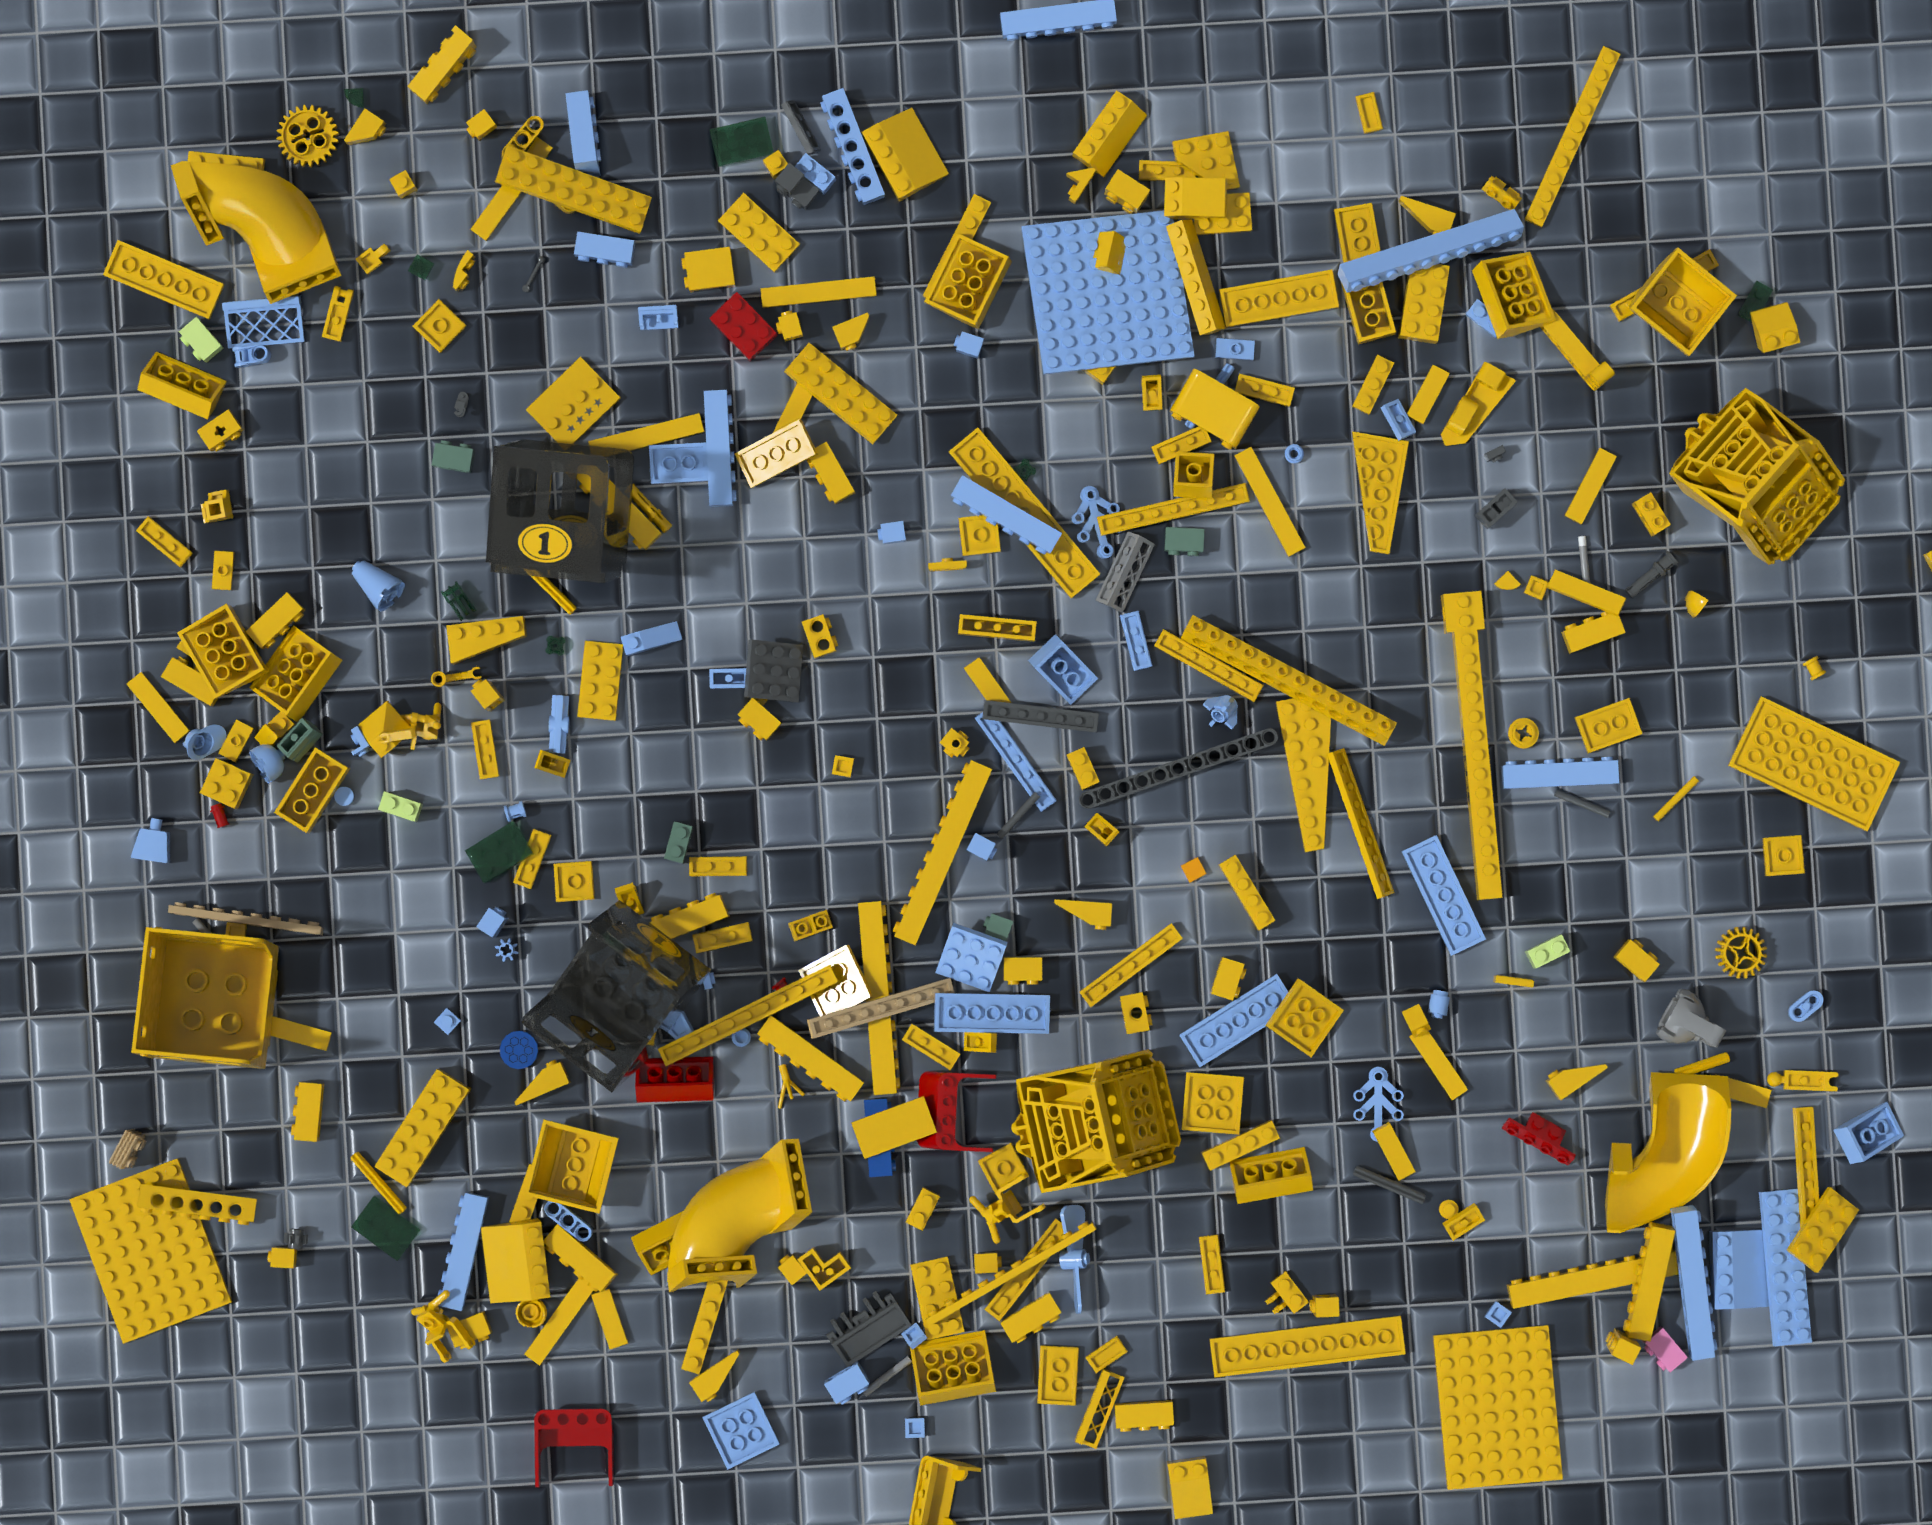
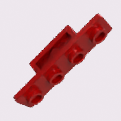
M1534 1112L1529 1116L1525 1126L1511 1118H1508L1502 1126V1129L1508 1134L1518 1137L1524 1143L1534 1146L1542 1153L1552 1156L1562 1164L1569 1165L1575 1159L1576 1155L1560 1146L1566 1130Z

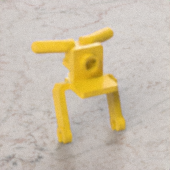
M434 704L433 715H421L415 712L401 715L408 724H411V728L382 731L380 733L381 743L386 744L391 741L411 739L410 749L414 750L417 736L426 740L437 739L438 729L441 727V704Z
M1026 1173L1021 1174L1015 1180L999 1188L996 1193L999 1200L987 1207L975 1196L969 1198V1202L987 1220L986 1223L992 1240L996 1244L1000 1242V1236L995 1223H999L1010 1217L1013 1223H1019L1046 1208L1043 1203L1024 1215L1017 1217L1016 1215L1023 1209L1012 1190L1003 1194L1004 1190L1027 1178Z
M444 1290L434 1300L429 1302L428 1305L411 1310L412 1315H418L416 1320L429 1330L425 1343L433 1345L440 1355L441 1361L444 1363L452 1358L440 1341L448 1325L453 1327L467 1349H471L476 1345L475 1340L470 1337L458 1318L454 1316L449 1318L442 1314L443 1309H439L438 1306L450 1296L448 1290Z

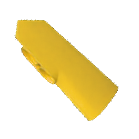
M1484 362L1467 393L1459 401L1440 434L1444 445L1466 443L1516 380L1507 376L1504 371L1490 363Z

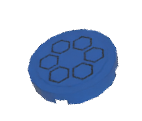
M515 1031L506 1035L500 1046L502 1060L509 1067L515 1069H523L532 1065L537 1059L539 1051L538 1043L534 1037L524 1031Z

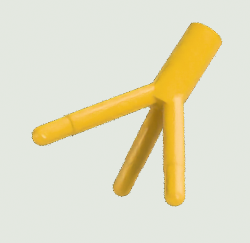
M786 1064L778 1066L783 1080L778 1104L779 1109L782 1108L786 1087L790 1099L794 1098L791 1086L801 1096L805 1095L790 1080Z

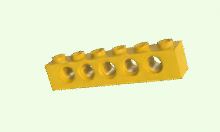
M141 1184L137 1207L141 1208V1212L152 1213L153 1209L161 1210L160 1214L172 1215V1212L180 1213L179 1217L191 1218V1215L194 1214L199 1215V1219L211 1220V1217L219 1218L218 1222L230 1223V1219L238 1220L237 1224L249 1225V1222H254L257 1199ZM157 1194L162 1195L164 1198V1202L160 1206H156L152 1202L153 1197ZM173 1198H182V1207H173ZM195 1199L200 1200L203 1204L199 1211H195L191 1207V1203ZM213 1202H219L222 1205V1210L219 1213L211 1211L210 1207ZM234 1204L241 1207V1213L237 1216L230 1213V1207Z

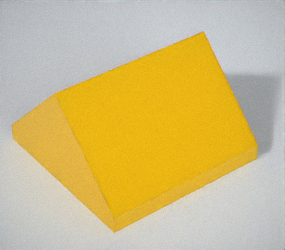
M1116 231L1099 233L1098 247L1093 258H1097L1095 268L1120 275L1126 248L1124 244L1125 237Z

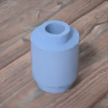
M1433 990L1428 1008V1013H1431V1017L1442 1019L1443 1016H1447L1450 1000L1448 992Z

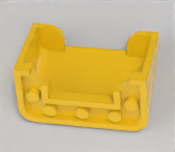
M1193 369L1169 412L1172 413L1171 416L1176 420H1188L1220 438L1222 441L1221 445L1229 450L1234 448L1236 450L1260 406L1205 373Z

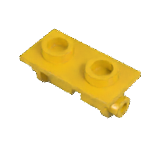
M1491 176L1482 190L1488 196L1498 201L1504 208L1509 210L1515 209L1522 199L1520 194L1511 187L1507 191L1503 190L1506 184L1499 178Z

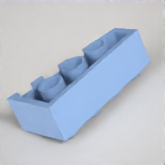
M588 90L565 93L575 170L592 176H601L599 167L601 154L600 149H597L596 143H599L598 132L594 130V126H597L596 115L592 114V108H595L594 98L589 96Z

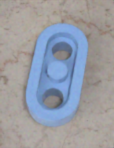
M1814 990L1806 992L1790 1005L1788 1009L1789 1017L1796 1022L1804 1021L1822 1006V994ZM1812 996L1816 999L1815 1003L1811 1004L1809 1001L1810 997ZM1797 1008L1801 1011L1800 1015L1796 1016L1794 1013L1795 1009Z

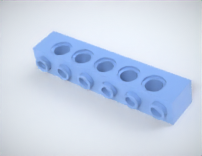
M844 88L823 95V101L820 104L823 112H828L830 119L827 122L830 130H835L837 136L834 138L837 148H842L844 154L841 155L844 166L848 165L851 171L848 173L851 184L855 183L858 189L855 191L858 202L862 201L863 205L884 198L883 188ZM835 108L843 110L841 116H835L832 112ZM843 125L849 126V133L842 134L839 131L840 127ZM849 143L857 145V149L853 152L848 151L846 147ZM856 161H862L864 167L858 170L853 167V164ZM864 178L871 181L870 186L862 187L860 185L861 180Z

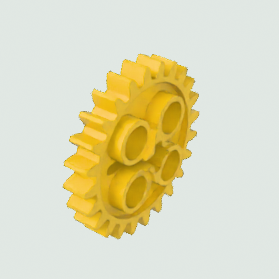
M303 105V110L296 107V113L289 110L290 117L283 116L286 122H279L283 128L277 129L281 136L276 139L282 141L278 147L285 148L282 154H289L287 157L288 161L294 158L295 165L301 161L302 167H305L306 163H308L309 167L312 168L313 162L320 166L319 160L322 159L324 162H327L325 156L332 157L330 150H337L333 143H339L334 138L339 135V132L333 131L338 126L331 124L334 121L332 117L327 119L329 115L327 111L321 114L322 109L320 107L315 111L313 105H311L310 110L307 109L306 105ZM317 120V127L309 128L310 121ZM293 127H300V132L297 135L291 134ZM307 132L310 133V139H309V140H307L306 138H304V137H306V134H305V133H307ZM322 137L325 139L322 146H316L315 142L318 138ZM300 139L295 143H292V140ZM306 144V151L299 153L297 150L299 145Z

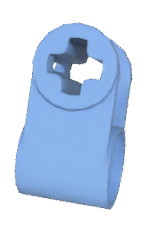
M263 345L232 348L236 358L235 368L264 364L271 358L270 350ZM264 349V357L258 359L257 352Z

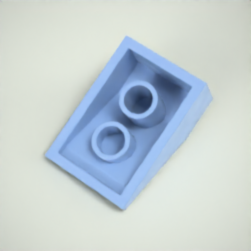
M1056 634L1028 660L1070 705L1098 679Z
M1884 1102L1850 1119L1833 1130L1850 1164L1866 1161L1904 1136L1888 1102Z

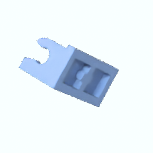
M677 305L638 307L640 330L679 328Z

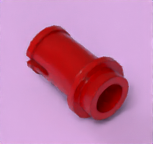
M221 803L210 806V813H213L217 828L229 825L223 809L225 806H222Z

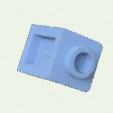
M356 726L351 729L353 733L351 738L360 747L351 753L353 756L358 755L361 757L369 752L368 748L371 746L368 744L360 727Z

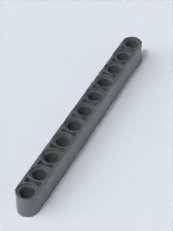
M1265 729L1091 789L1080 795L1079 804L1085 809H1090L1275 744L1278 734L1273 729ZM1266 732H1271L1274 736V740L1271 743L1264 740ZM1248 738L1255 740V748L1249 749L1246 747L1245 742ZM1233 744L1237 747L1238 752L1236 755H1230L1227 752L1229 745ZM1211 751L1219 753L1220 758L1218 761L1210 760L1209 754ZM1192 758H1200L1202 764L1199 768H1194L1191 765ZM1179 763L1183 766L1181 774L1174 773V764ZM1157 770L1165 772L1164 780H1157L1155 778ZM1139 776L1146 777V786L1140 787L1137 784L1136 780ZM1121 782L1129 785L1128 792L1121 793L1118 786ZM1102 789L1110 790L1111 797L1109 799H1103L1100 796ZM1084 795L1092 796L1093 803L1086 806L1083 804L1082 798Z

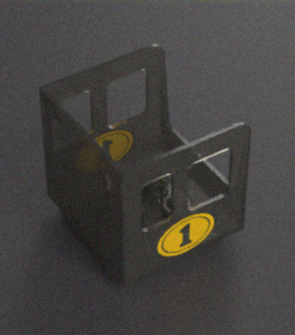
M527 439L495 445L486 562L491 563L490 572L606 583L621 577L622 565L627 563L634 471L633 454L623 448ZM609 467H613L616 470L614 511L608 515ZM556 471L563 472L561 507L557 510L549 509L552 474ZM537 472L536 500L534 505L535 480ZM577 473L587 474L591 477L589 513L579 512L575 508Z
M620 900L589 923L588 929L591 935L551 991L521 1019L526 1028L611 1093L646 1062L711 972L709 967ZM550 1016L554 1017L577 1034L582 1041L573 1048L569 1047L545 1029L541 1023ZM595 1049L611 1060L616 1067L608 1074L603 1073L587 1061L585 1056Z

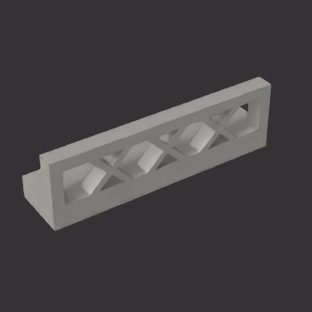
M1128 531L1096 601L1123 613L1155 544L1140 535ZM1142 544H1147L1145 551L1141 553L1140 548ZM1137 561V568L1132 570L1133 563ZM1129 578L1130 583L1128 587L1124 588V582ZM1121 595V602L1117 606L1114 603L1117 597Z

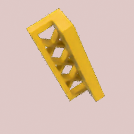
M1106 1369L1102 1370L1076 1435V1443L1084 1444L1094 1449L1097 1448L1125 1378L1124 1376ZM1109 1376L1119 1379L1117 1386L1109 1390L1107 1386ZM1108 1393L1111 1402L1109 1405L1101 1407L1099 1402L1101 1396ZM1101 1411L1104 1417L1103 1422L1094 1425L1092 1420L1094 1414ZM1094 1429L1097 1435L1095 1442L1091 1443L1084 1440L1087 1432Z

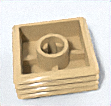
M135 1129L125 1130L109 1160V1164L116 1165V1168L119 1167V1169L132 1168L137 1161L135 1156L138 1150L141 1151L147 1142L145 1134L142 1135V1133H138Z

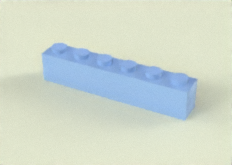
M1095 0L1000 13L1003 39L1007 38V41L1018 40V37L1021 36L1035 38L1037 34L1044 33L1045 36H1052L1060 31H1064L1065 34L1074 33L1075 29L1091 31L1094 30V27L1102 26V29L1112 28L1117 23L1114 0Z
M727 390L704 391L710 507L733 506V501H737L736 490H732V482H736L735 471H731V463H735L734 452L730 451V444H734L733 432L730 433L729 425H733L732 413L729 414L728 406H732V398Z
M963 475L951 494V497L954 498L952 502L961 507L963 504L970 508L969 512L978 517L980 514L985 516V521L993 526L999 524L1003 527L1002 531L1011 536L1013 533L1020 537L1019 541L1026 545L1030 543L1035 545V550L1043 555L1046 553L1051 554L1062 535L1058 530Z
M1601 757V761H1594V758H1582V762H1575V759H1563V763H1556L1555 759L1544 760V764H1536V760L1525 761L1524 765H1517V761H1508L1506 765L1501 766L1502 789L1618 784V760H1613V757Z
M466 1192L464 1196L461 1195L459 1207L462 1208L460 1215L457 1214L455 1218L456 1234L452 1233L450 1244L453 1247L452 1251L447 1254L446 1263H448L447 1271H443L441 1282H444L443 1290L438 1292V1295H440L444 1290H448L450 1296L439 1305L440 1307L458 1311L464 1309L480 1240L481 1227H483L489 1201L487 1196Z

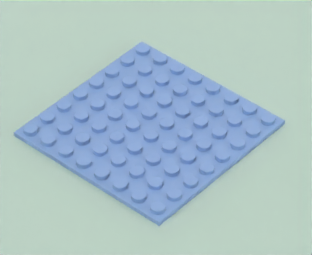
M1164 210L1021 226L1043 375L1195 357L1183 280L1166 228L1167 225L1174 223V221L1164 216ZM1116 231L1125 237L1124 244L1126 248L1120 275L1095 268L1097 258H1093L1098 247L1097 241L1100 232Z

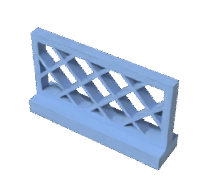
M301 295L290 296L272 304L269 303L267 298L223 302L222 308L225 317L228 348L305 342ZM289 308H297V317L294 321L284 315ZM270 310H275L280 314L274 323L266 317ZM254 311L261 316L255 325L246 318L250 312ZM237 313L242 318L237 326L230 322L229 314ZM282 316L291 323L285 332L276 325ZM263 318L272 325L266 333L257 327ZM244 320L253 327L247 335L238 329ZM292 326H295L299 330L300 338L292 339L286 333ZM273 327L282 333L278 340H272L268 336ZM254 329L263 335L259 342H254L248 337ZM235 331L244 337L239 344H232L231 336Z

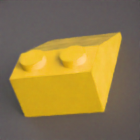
M1165 178V217L1173 220L1226 217V178Z
M1205 1456L1167 1461L1175 1519L1213 1514Z

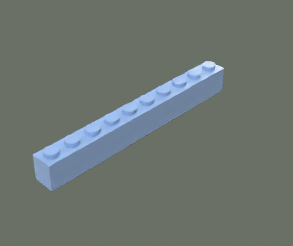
M1512 209L1339 265L1338 277L1347 293L1351 291L1356 292L1364 287L1375 286L1386 280H1394L1398 276L1405 274L1410 275L1417 270L1428 269L1439 263L1444 264L1455 258H1463L1468 254L1481 252L1492 246L1498 247L1502 243L1516 241L1521 238L1524 226L1516 210Z

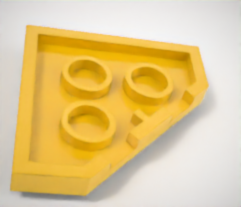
M1228 131L1172 142L1176 162L1190 169L1198 177L1226 178L1227 190L1240 187Z

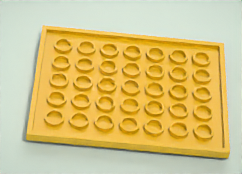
M179 1158L69 1199L123 1344L232 1303L199 1215L192 1214L191 1218L179 1217L180 1213L172 1212V1215L160 1214L161 1210L153 1209L152 1213L141 1212V1208L137 1207L141 1184L190 1190ZM157 1194L153 1197L152 1202L154 1205L160 1206L163 1204L164 1198L162 1195ZM173 1198V1207H182V1198ZM193 1200L191 1203V1207L193 1210L198 1211L196 1203Z
M1539 1325L1433 1335L1447 1490L1563 1480L1549 1326Z

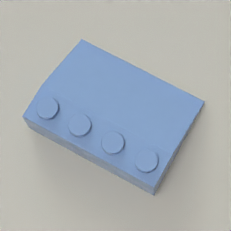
M1762 1229L1709 1231L1712 1308L1716 1310L1769 1307Z

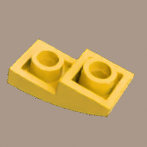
M468 250L462 257L455 273L453 288L457 292L460 289L464 290L468 285L469 275L464 271L466 269L470 270L475 263V256Z
M827 910L788 923L794 941L833 928Z

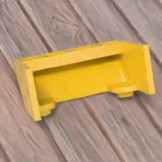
M924 1456L920 1462L909 1525H957L953 1519L949 1518L956 1481H964L968 1471L981 1472L982 1468L960 1461Z

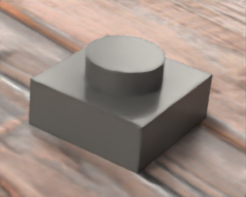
M1501 445L1485 453L1484 457L1487 462L1492 460L1494 463L1503 458L1502 454L1506 450Z

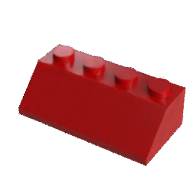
M685 1057L669 1066H665L662 1058L636 1059L635 1091L637 1103L713 1101V1057Z

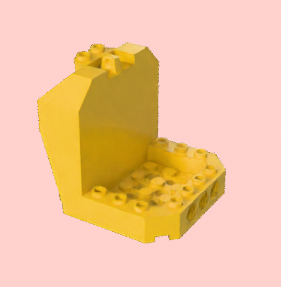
M1745 388L1730 400L1718 414L1702 413L1697 419L1699 423L1698 428L1690 427L1686 430V449L1675 461L1669 474L1684 494L1732 525L1752 554L1768 565H1771L1778 559L1781 561L1789 560L1837 506L1841 497L1837 494L1839 486L1844 485L1845 478L1819 440L1764 399Z
M1149 1049L1094 1063L1016 1079L1017 1098L1021 1112L1011 1125V1130L1014 1134L1020 1135V1140L1015 1146L1017 1152L1032 1160L1041 1193L1128 1177L1174 1163L1176 1155L1173 1153L1175 1147L1180 1146L1181 1137L1165 1066L1160 1060L1155 1061L1152 1058L1153 1053Z

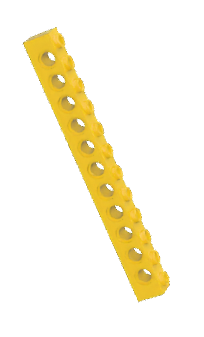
M1192 615L1182 634V640L1383 746L1386 745L1397 722L1194 615Z

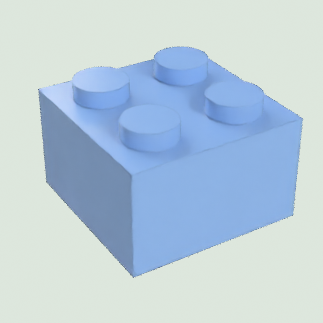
M859 1361L825 1380L824 1385L836 1404L840 1402L842 1405L849 1401L852 1397L851 1395L855 1392L859 1395L866 1391L870 1380Z

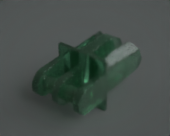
M455 581L452 587L448 586L446 591H441L460 621L464 618L454 603L457 602L466 616L470 614L462 603V598L473 613L477 611L457 581ZM457 589L461 591V594L458 596L454 592ZM452 593L455 598L449 600L447 596Z

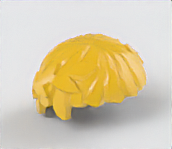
M539 1299L521 1301L516 1307L515 1315L522 1326L536 1328L545 1322L547 1309L545 1304Z

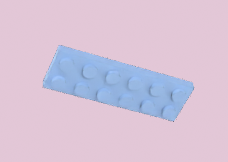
M1437 835L1401 851L1450 955L1452 956L1486 940Z
M1275 974L1182 1032L1179 1036L1200 1068L1264 1028L1288 991L1279 976Z
M935 993L934 1032L1049 1034L1050 995Z

